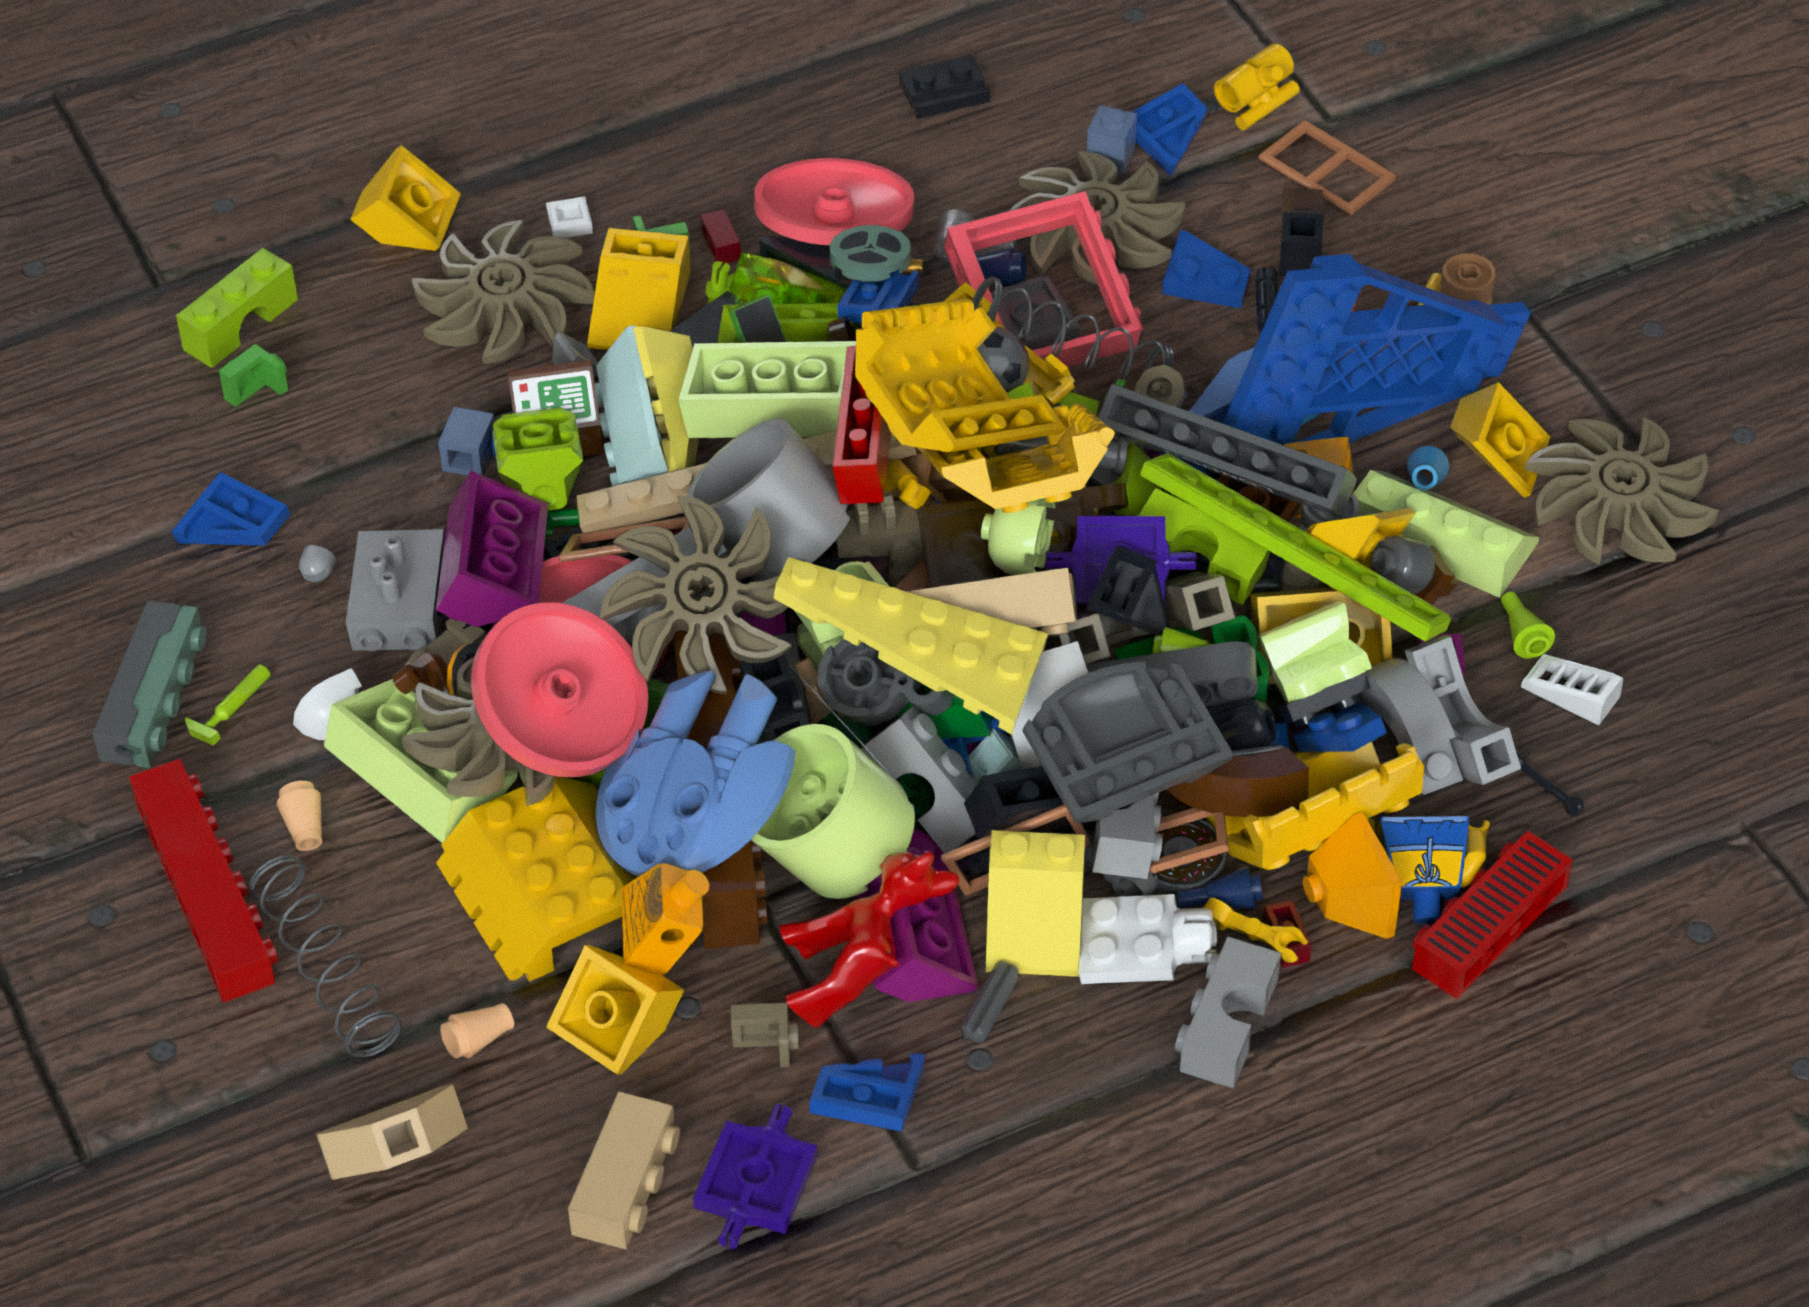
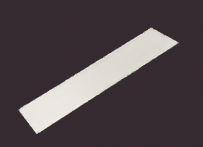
M791 666V667H792V666ZM793 669V670H794V669ZM794 670V671H795V670ZM795 671V672H796V671ZM796 672V673H797V672ZM797 673V674H798V673ZM798 674V675H799V674ZM799 675V676H800V675ZM800 676V677H801V676ZM801 677V678H802V677ZM802 678V679H803V678ZM803 679V681H804V679ZM804 681V682H805V681ZM805 682V683H806V682ZM806 683V684H807V683ZM807 684V685H808V684ZM808 685V686H809V685ZM809 686V687H810V686ZM810 687V688H811V687ZM811 688V689H812V688ZM812 689V691L815 693V691ZM815 693V694H816V693ZM816 694V695H817V694ZM817 695V696H818V695ZM818 696V697H819V696ZM819 697V698H820V697ZM820 698V699H821V698ZM821 699V700H822V699ZM822 700V702L827 706V704ZM827 706V707H828V706ZM828 707V708H829V707ZM829 708V709H830V708ZM830 709V710H831V709ZM831 710V711H832V710ZM832 711V712H833V711ZM833 712V713H834V712ZM834 713V715L838 718V716ZM838 718V719H839V718ZM839 719V720H840V719ZM840 720V721H841V720ZM841 721V722H842V721ZM842 722V723H843V722ZM843 723V724H844V723ZM844 724V725H845V724ZM845 725V727L850 731V729ZM850 731V732H851V731ZM851 732V733H852V732ZM852 733V734H853V733ZM853 734V735H854V734ZM854 735V736H855V735ZM855 736V737H856V736ZM856 737V738H857V737ZM857 738V740L862 744V742ZM862 744V745H863V744ZM863 745V746H864V745ZM864 746V747H865V746ZM865 747V748H866V747ZM866 748V749H867V748ZM867 749V750H868V749ZM868 750V751H869V750ZM869 751V753L871 754V752ZM871 754V755H872V754ZM872 755V756H873V755ZM873 756V757H874V756ZM874 757V758H875V757ZM875 758V759H876V758ZM876 759V760H877V759ZM877 760V761H878V760ZM878 761V762H879V761ZM879 762V763H880V762ZM880 764V765H881V764ZM881 765V766H882V765ZM882 766V767H883V766ZM883 767V768H884V767ZM884 768V769H885V768ZM885 769V770H886V769ZM886 770V771H887V770ZM887 771V772H888V771ZM888 772V773H889V772Z

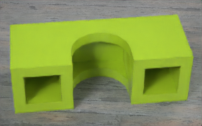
M264 248L256 252L176 315L183 350L211 368L217 365L241 346L239 329L243 319L250 311L271 322L298 300L292 265Z
M1155 488L1138 516H1165L1166 542L1170 552L1191 550L1203 554L1210 561L1208 573L1223 575L1230 599L1244 605L1266 569L1270 554L1269 550L1205 514L1197 507Z

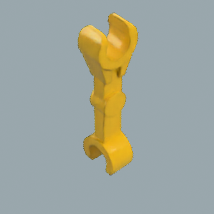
M1210 898L1203 907L1212 910L1214 915L1213 921L1217 929L1225 930L1230 928L1247 935L1251 940L1264 942L1274 951L1280 952L1281 958L1284 961L1293 963L1298 959L1294 951L1286 948L1290 942L1299 941L1304 945L1308 943L1302 932L1296 927H1270L1261 923L1257 918H1248L1234 912L1227 904L1216 898Z

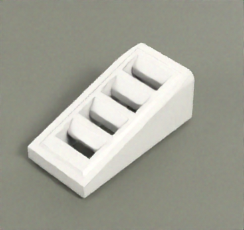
M1543 654L1522 681L1521 688L1600 725L1620 698L1623 678L1605 670ZM1545 671L1553 674L1548 681L1540 679ZM1561 678L1567 680L1565 685L1557 683L1560 681ZM1577 685L1581 687V689H1575L1574 687Z

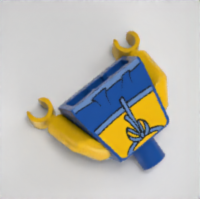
M1469 816L1380 818L1377 827V838L1402 879L1400 900H1412L1413 921L1415 923L1434 924L1441 917L1440 900H1451L1453 897H1457L1460 888L1470 885L1486 860V838L1490 825L1489 821L1484 820L1481 828H1474L1469 825ZM1369 818V824L1375 833V821Z

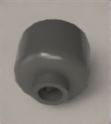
M1399 535L1388 536L1380 541L1374 549L1370 560V570L1410 593L1417 594L1425 589L1433 578L1435 572L1434 556L1430 547L1423 541Z

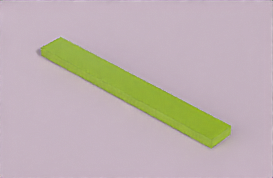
M1165 453L1144 462L1140 476L1188 504L1197 507L1205 514L1425 642L1447 631L1452 618L1447 613L1170 453Z

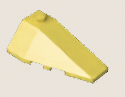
M644 326L635 327L633 329L644 376L647 379L652 399L655 400L651 402L660 434L664 437V439H661L668 471L673 472L693 467L696 463L699 438H688L678 401L693 351L690 336Z

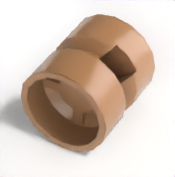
M1463 253L1454 255L1445 262L1442 268V289L1440 293L1462 301L1478 300L1492 305L1495 268L1486 258L1476 254Z

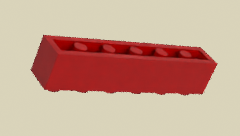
M177 759L129 776L135 805L222 1003L275 984L272 965L278 963V957L270 937L262 939L258 930L263 929V924L255 904L246 905L243 897L248 896L244 879L239 870L231 872L228 864L233 863L229 846L224 837L219 839L215 837L214 831L218 830V825L211 806H201L199 800L204 798L197 775L195 773L187 775L181 759Z

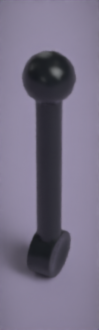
M1517 752L1521 770L1564 803L1567 814L1578 816L1582 813L1584 803L1581 798L1569 797L1526 763L1525 756L1522 753Z

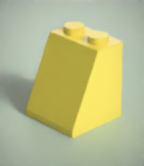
M992 830L988 882L986 972H991L996 963L1004 961L1015 965L1018 969V974L1079 977L1085 835Z

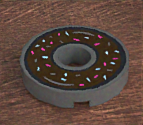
M1200 819L1156 833L1162 834L1160 858L1177 851H1185L1217 841L1216 829L1211 824ZM1227 852L1153 873V876L1157 874V880H1159L1156 890L1165 895L1175 894L1177 896V891L1206 886V883L1220 878L1224 874Z

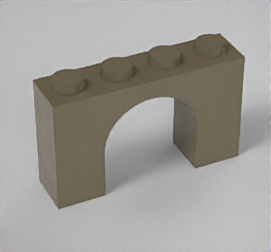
M1196 571L1166 580L1165 609L1171 629L1183 628L1195 631L1235 618L1223 575ZM1087 606L1076 607L1077 624L1068 625V634L1047 637L1044 651L1078 641L1086 664L1109 657L1108 646L1149 634V632L1089 610Z

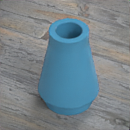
M1423 446L1414 450L1409 456L1407 472L1417 488L1428 490L1445 480L1449 472V461L1440 449L1433 446ZM1427 469L1432 472L1433 476H1425L1424 473L1419 471Z

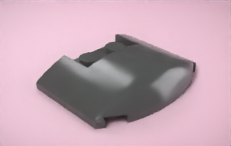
M1146 661L1117 664L1085 674L1062 686L1042 703L1041 709L1037 712L1032 722L1028 719L1022 730L1075 823L1110 817L1112 811L1182 782L1186 781L1187 784H1190L1225 764L1234 756L1180 664L1169 663L1168 671L1146 668Z

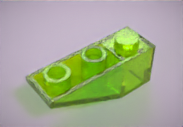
M746 253L741 254L729 287L736 304H744L762 295H770L773 304L839 303L847 291L846 288L782 261ZM853 322V326H852V327H853V329L855 330V327H856L857 324H855V323Z

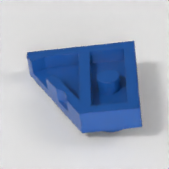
M1182 83L1132 112L1137 113L1136 142L1170 176L1175 172L1204 122L1208 108Z
M1180 230L1163 281L1162 294L1241 309L1250 283L1251 269L1189 232Z
M220 472L171 532L175 541L184 544L266 546L291 514L287 505Z
M1359 701L1334 714L1325 713L1310 719L1307 722L1309 727L1294 735V739L1299 752H1351L1387 732L1381 716Z
M909 1054V1063L883 1066L881 1058L865 1060L855 1065L843 1063L822 1066L810 1098V1113L902 1132L924 1070L925 1054Z

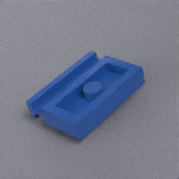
M899 270L890 273L891 278L883 281L864 282L853 280L837 305L838 319L845 316L849 322L862 325L863 312L908 306L920 285L919 271L913 270L910 275L899 274Z

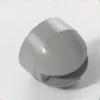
M310 545L305 547L299 560V570L306 581L312 583L322 582L332 573L336 558L328 549Z

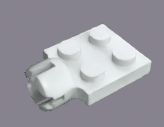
M1175 894L1083 898L1079 959L1081 984L1174 980L1175 969L1181 964L1209 963L1211 955L1217 951L1209 950L1212 946H1216L1217 931L1213 921L1214 915L1212 910L1206 908H1177Z

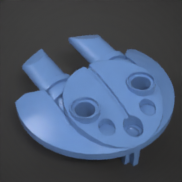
M709 670L672 682L662 699L650 727L642 729L641 732L638 729L626 752L614 764L606 768L596 802L597 829L603 847L623 869L639 877L657 864L666 863L688 871L698 870L702 873L739 851L770 818L787 788L794 766L796 751L791 746L774 740L757 744L777 701V697L760 680L749 674L745 675L718 735L711 737L707 749L696 741L687 738L716 677L715 673Z

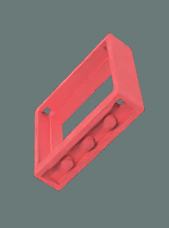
M1085 191L947 228L944 249L958 285L960 287L966 282L977 291L979 286L985 281L974 251L1074 225L1115 327L1125 328L1131 336L1133 349L1137 346L1140 333L1144 330L1140 321L1141 312L1138 307L1133 308L1129 299L1130 287L1127 277L1124 273H1119L1117 270L1113 243L1109 238H1104L1101 231L1102 221L1099 210L1095 211L1093 206L1091 207ZM987 288L983 297L992 303L993 298L989 288ZM997 311L996 315L998 322L1003 326L1000 315ZM1108 330L1100 332V337ZM1118 330L1106 335L1100 342L1097 359L1130 350V343L1126 334ZM1096 333L1065 341L1056 358L1067 367L1086 362V358L1096 342ZM1053 345L1032 351L1045 361V358L1051 354Z

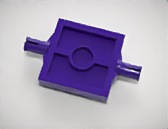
M1077 516V539L1072 552L1046 551V570L1072 569L1076 579L1077 606H1088L1116 545L1157 561L1156 571L1164 604L1165 583L1170 570H1196V551L1170 552L1166 542L1165 516Z
M781 1104L773 1106V1111L766 1126L749 1127L726 1121L693 1197L694 1209L719 1215L726 1219L723 1230L718 1237V1242L726 1248L728 1243L730 1249L737 1248L746 1225L758 1226L786 1234L817 1159L818 1152L817 1145L796 1140L784 1132L793 1114L792 1110L784 1105L783 1109H781Z

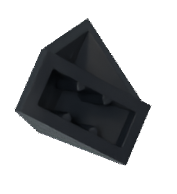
M1116 545L1088 603L1087 609L1154 635H1163L1164 628H1170L1156 571L1157 561Z

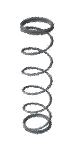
M993 276L986 279L979 286L972 302L975 311L979 308L987 288L995 282L994 299L987 313L994 323L1001 301L1011 292L1020 291L1024 293L1029 304V316L1018 336L1023 343L1029 334L1032 317L1045 305L1053 304L1057 306L1062 313L1063 329L1053 344L1051 354L1055 357L1059 355L1063 347L1066 329L1079 318L1086 317L1091 319L1096 328V342L1086 358V371L1093 367L1097 359L1101 340L1112 331L1118 330L1126 334L1130 343V354L1119 371L1118 379H1127L1132 366L1133 354L1145 344L1152 343L1157 346L1147 357L1141 375L1145 370L1151 368L1160 352H1162L1163 365L1173 368L1174 353L1171 346L1160 344L1155 340H1148L1133 349L1131 336L1122 327L1112 328L1100 337L1097 321L1092 315L1087 313L1076 316L1066 324L1064 309L1059 302L1054 300L1044 302L1032 312L1030 295L1025 289L1021 287L1012 288L1002 295L1001 281ZM1164 349H1166L1167 351V361ZM1093 352H1094L1093 359H1092V361H1091V363H1090V365H1089L1090 358H1091V356H1092V354H1093ZM1128 363L1126 373L1122 379L1123 371Z
M290 855L275 857L265 862L251 877L249 884L250 893L260 901L262 912L269 919L280 922L278 935L281 943L287 949L299 952L297 959L299 973L305 979L318 983L316 988L318 1004L326 1011L337 1013L335 1029L337 1035L344 1041L345 1049L355 1057L373 1056L384 1051L395 1041L402 1027L401 1019L393 1011L381 1010L363 1016L353 1024L346 1037L341 1033L339 1027L340 1014L359 1011L369 1006L379 996L380 986L372 984L357 989L342 1003L339 1010L328 1007L320 996L321 983H329L349 976L360 965V955L347 954L338 958L329 965L320 979L310 977L303 971L301 964L302 953L318 951L334 943L343 931L342 925L332 923L320 927L308 937L301 949L290 946L284 939L282 933L284 922H295L313 915L323 904L324 896L320 893H313L301 897L290 906L282 919L272 916L266 910L264 902L279 900L297 889L305 875L304 864L299 858ZM280 863H296L285 866L276 872L266 883L261 894L256 892L257 880L268 869ZM299 867L298 876L288 887L275 894L265 895L269 885L278 875L290 868ZM311 897L320 898L318 906L311 912L301 917L286 919L293 908L302 901ZM330 927L338 928L337 935L329 942L319 947L305 949L311 939L321 931ZM350 957L357 958L356 965L348 972L338 977L324 979L327 973L339 962ZM368 988L376 989V994L368 1002L356 1008L343 1010L347 1003L358 993ZM388 1017L395 1020V1025L392 1029L375 1039L366 1041L352 1040V1037L360 1028L375 1019ZM386 1038L380 1044L370 1049L360 1051L351 1048V1044H370Z

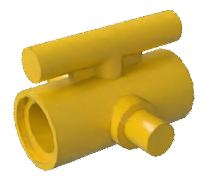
M1272 43L1216 81L1214 93L1220 105L1229 112L1236 113L1246 105H1249L1250 108L1235 119L1238 128L1245 131L1298 94L1300 88L1294 80H1290L1278 88L1277 84L1293 73L1294 62L1289 52L1278 43Z

